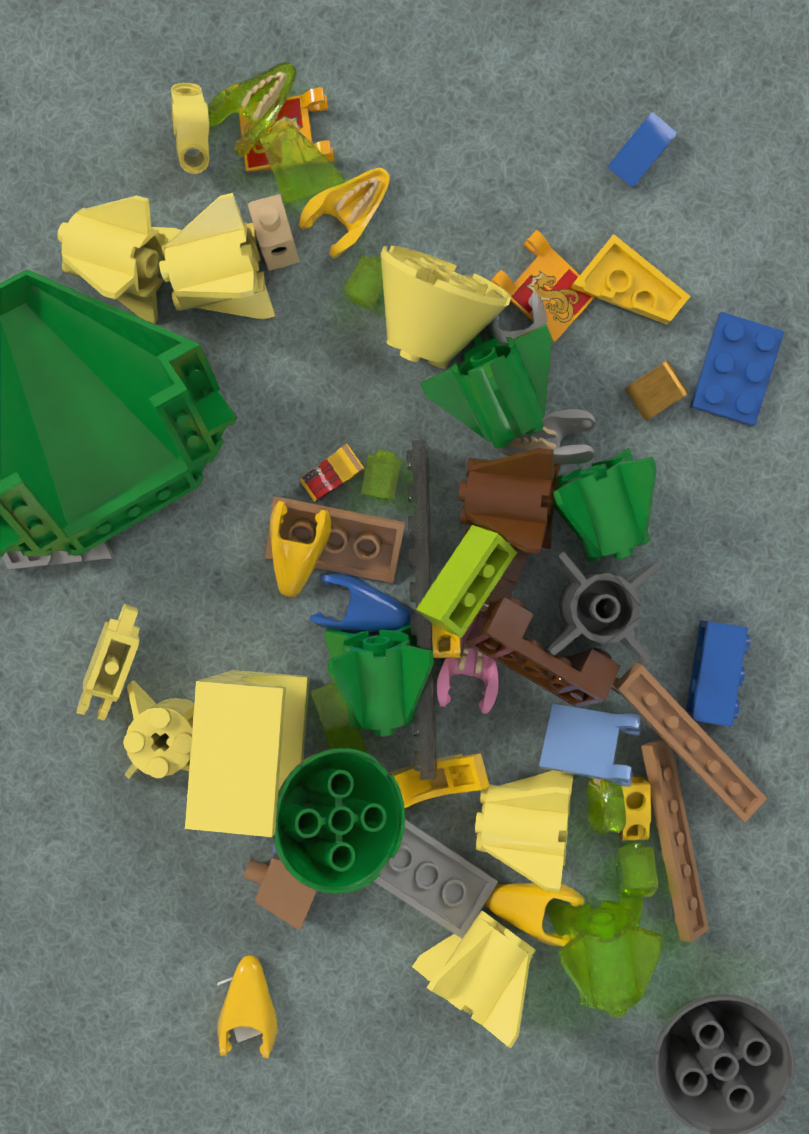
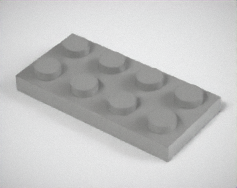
M406 819L403 838L397 854L394 858H390L386 866L379 872L381 875L373 881L460 938L464 937L498 883L495 878Z

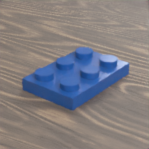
M725 312L719 313L690 408L751 427L755 426L784 331Z

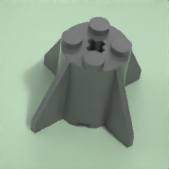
M565 552L560 553L557 558L568 580V584L563 589L558 602L560 615L565 624L548 648L549 652L555 656L575 638L582 636L600 643L620 641L645 664L649 665L654 660L631 632L637 626L640 618L638 617L640 612L639 606H641L640 597L635 589L663 567L660 562L654 561L623 578L609 573L582 574ZM600 600V603H599L598 606H597L600 611L597 613V612H596V604H597L598 601Z

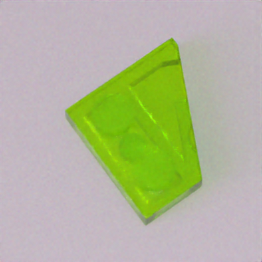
M293 124L259 138L285 204L345 182L344 175Z

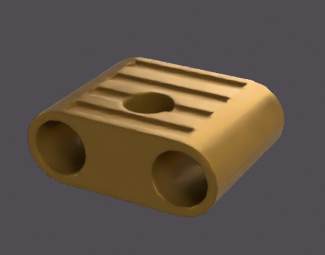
M669 360L624 388L645 421L690 393Z

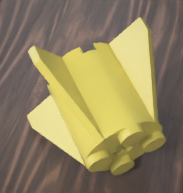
M233 193L219 196L171 241L162 245L165 260L159 262L161 275L165 282H171L174 290L172 291V299L177 311L200 308L262 320L275 317V311L265 285L264 272L257 273L259 271L258 261H261L256 244L257 235L253 223H243Z
M137 195L90 208H82L72 216L68 223L63 222L58 229V240L62 243V269L65 273L83 278L103 296L117 299L140 318L155 324L158 320L156 291L164 280L158 278L160 274L159 262L165 260L162 245L171 241L182 230L177 228L151 227L149 199Z
M131 681L127 685L134 720L128 727L123 744L127 750V755L132 761V765L125 773V776L130 779L139 770L154 778L173 775L181 769L189 772L194 703L188 699L170 698L156 704L135 681Z
M553 770L500 786L489 784V787L481 790L480 803L483 806L482 813L477 812L475 833H478L476 850L488 852L547 891L560 892L562 871L566 861L568 819L574 774Z
M481 911L463 938L456 934L451 935L419 955L412 967L430 981L427 988L431 992L448 1000L459 1010H464L470 1015L473 1013L471 1017L473 1020L484 1026L506 1046L512 1048L519 1036L529 964L536 949L488 914Z

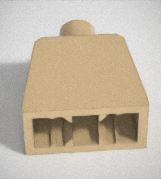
M277 194L248 203L259 246L268 270L271 271L299 263L300 259L281 195ZM277 247H286L281 252H271Z

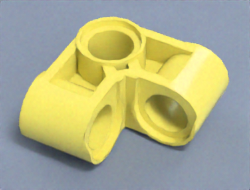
M178 83L171 87L172 120L180 166L184 171L198 174L206 170L209 165V116L207 103L204 101L202 89L199 85ZM192 148L200 150L195 156L185 154L186 151Z

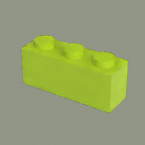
M472 525L416 610L436 627L462 638L517 554V551L498 533Z

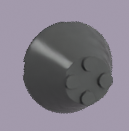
M714 994L684 1003L671 1016L658 1037L654 1050L653 1070L656 1085L663 1101L671 1113L683 1124L691 1129L695 1127L699 1130L710 1132V1134H747L768 1123L787 1101L784 1096L789 1088L791 1079L794 1080L795 1057L792 1044L785 1029L770 1011L757 1002L742 996Z

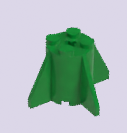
M546 324L514 339L506 337L508 343L500 344L497 338L482 342L478 334L474 338L476 346L462 354L465 361L459 366L455 360L452 368L420 382L425 396L487 442H491L494 448L497 449L508 446L514 438L523 434L531 435L539 432L544 427L542 419L545 416L552 337Z
M627 448L606 460L592 463V467L583 471L581 468L558 476L557 490L553 492V506L580 539L587 562H596L612 554L615 559H622L634 554L633 547L641 546L651 541L648 526L657 473L653 457L633 460L630 448Z
M414 622L395 631L379 630L380 636L369 637V631L351 634L332 629L325 630V644L331 655V659L328 660V672L347 707L348 726L351 729L374 730L376 736H389L394 733V728L414 723L415 707L434 664L433 651L419 648L422 637L421 622Z

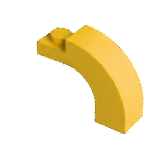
M481 753L465 756L462 754L446 756L388 772L394 776L398 783L405 808L434 797L483 790L489 787Z

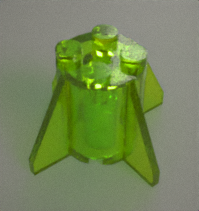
M635 887L618 902L601 901L602 907L591 908V903L574 908L549 901L546 909L557 934L561 936L565 934L570 935L571 941L558 952L560 964L578 988L580 1003L584 1006L607 1011L613 1017L627 1014L628 1008L637 1004L646 995V988L664 949L663 934L640 928L643 905L642 888Z

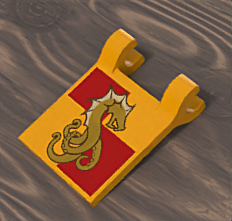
M323 87L310 89L302 95L276 99L270 109L258 120L252 117L259 103L248 104L245 106V110L242 106H238L247 173L306 163L335 162L334 149L331 147L329 140L319 141L313 144L309 111L329 110L327 96L324 95Z
M536 230L523 245L536 255L537 258L514 283L503 270H500L492 278L491 282L506 290L512 296L510 302L532 323L534 322L531 315L533 308L529 305L528 300L532 293L537 292L544 304L547 314V327L552 341L555 342L595 297L571 288L580 275L551 248L546 238Z

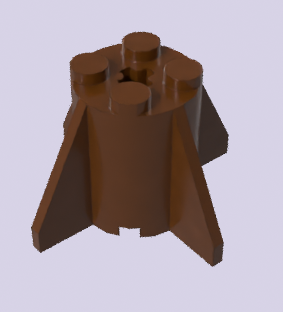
M537 448L495 460L469 458L466 467L468 481H461L459 488V501L465 502L461 510V524L480 526L486 530L498 533L505 541L526 553L540 554L541 548L551 549L552 520L555 509L553 506V492L557 490V481L561 465L553 464L554 450Z

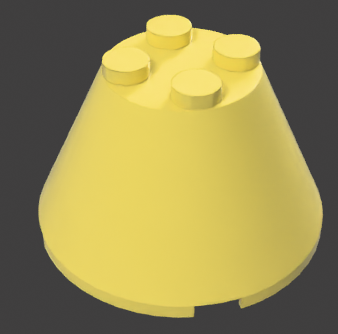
M391 245L389 252L386 246L382 248L381 267L387 329L386 343L394 348L401 349L399 355L407 360L418 362L421 357L427 359L433 366L446 369L448 363L510 303L512 296L502 287L475 273L473 277L460 275L454 272L457 267L455 264L399 246Z

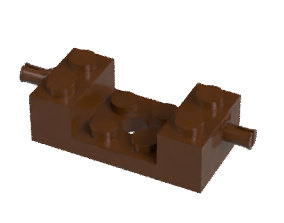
M503 597L494 603L485 601L479 610L480 614L465 642L467 645L577 708L605 702L610 689L620 695L613 686L619 680L616 675L621 665L611 660V655L606 651L593 648L566 658L548 654L542 650L543 646L537 641L522 638L534 614L525 610V605L514 598Z

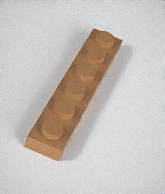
M635 662L614 684L613 687L738 819L746 823L767 800L764 794L642 664Z
M657 738L641 746L642 760L646 768L648 782L650 783L655 825L659 833L662 859L665 863L668 878V890L671 894L675 913V924L678 928L680 941L693 942L709 931L674 751L662 738Z

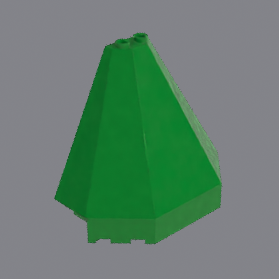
M28 269L0 283V557H3L7 552L21 551L23 556H50L52 551H67L68 555H82L199 488L204 479L203 469L207 462L214 461L224 443L221 437L226 427L233 426L237 419V416L219 392L220 386L201 344Z

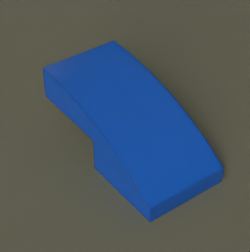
M652 112L612 160L608 168L634 188L678 133Z

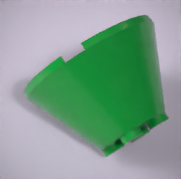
M327 749L303 760L290 772L278 792L276 828L273 842L286 870L305 886L330 894L353 892L376 880L381 875L379 872L386 866L390 858H394L397 854L404 834L405 806L398 783L394 776L389 774L378 762V759L355 749Z

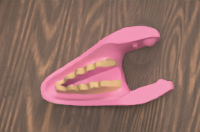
M479 612L461 638V658H446L437 680V695L440 707H446L451 701V697L448 694V690L451 688L449 681L453 675L459 674L475 676L484 682L483 699L478 704L482 714H487L496 701L499 688L496 661L465 643L480 614Z

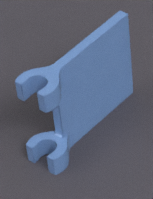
M552 704L539 767L603 779L617 785L631 787L632 767L620 764L614 765L620 731L640 736L642 727L641 715L633 713L613 714Z

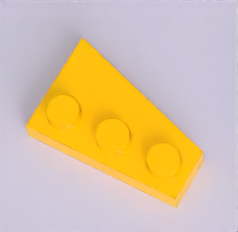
M614 234L571 286L574 290L665 325L671 322L691 297Z

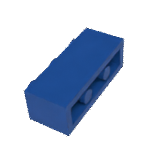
M700 620L685 710L694 721L732 727L733 719L738 717L740 702L737 699L738 688L743 685L745 679V669L742 667L743 657L750 647V635L747 634V627Z

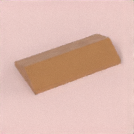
M274 496L272 511L278 501L285 502L287 507V513L283 516L284 522L281 524L279 532L280 537L284 540L305 544L312 543L315 540V528L318 524L315 516L321 509L328 510L331 518V533L314 568L394 583L405 522ZM269 525L265 558L273 560Z

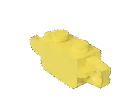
M124 604L118 620L110 618L109 622H105L83 680V692L76 713L84 715L90 706L92 695L103 698L97 710V719L104 721L112 702H117L140 641L138 636L140 627L134 626L138 614L136 607Z

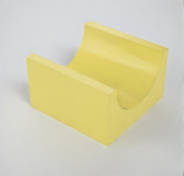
M231 670L196 681L185 829L273 837L275 835L278 792L290 772L304 759L310 676Z

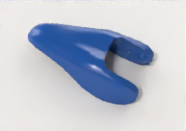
M343 573L320 575V580L326 586H330L333 583L337 584L338 587L341 585L346 586L350 591V602L344 619L339 622L332 620L331 617L325 618L322 613L311 615L310 621L326 630L332 629L346 633L364 631L380 633L379 630L395 631L413 624L414 615L406 606L357 577Z

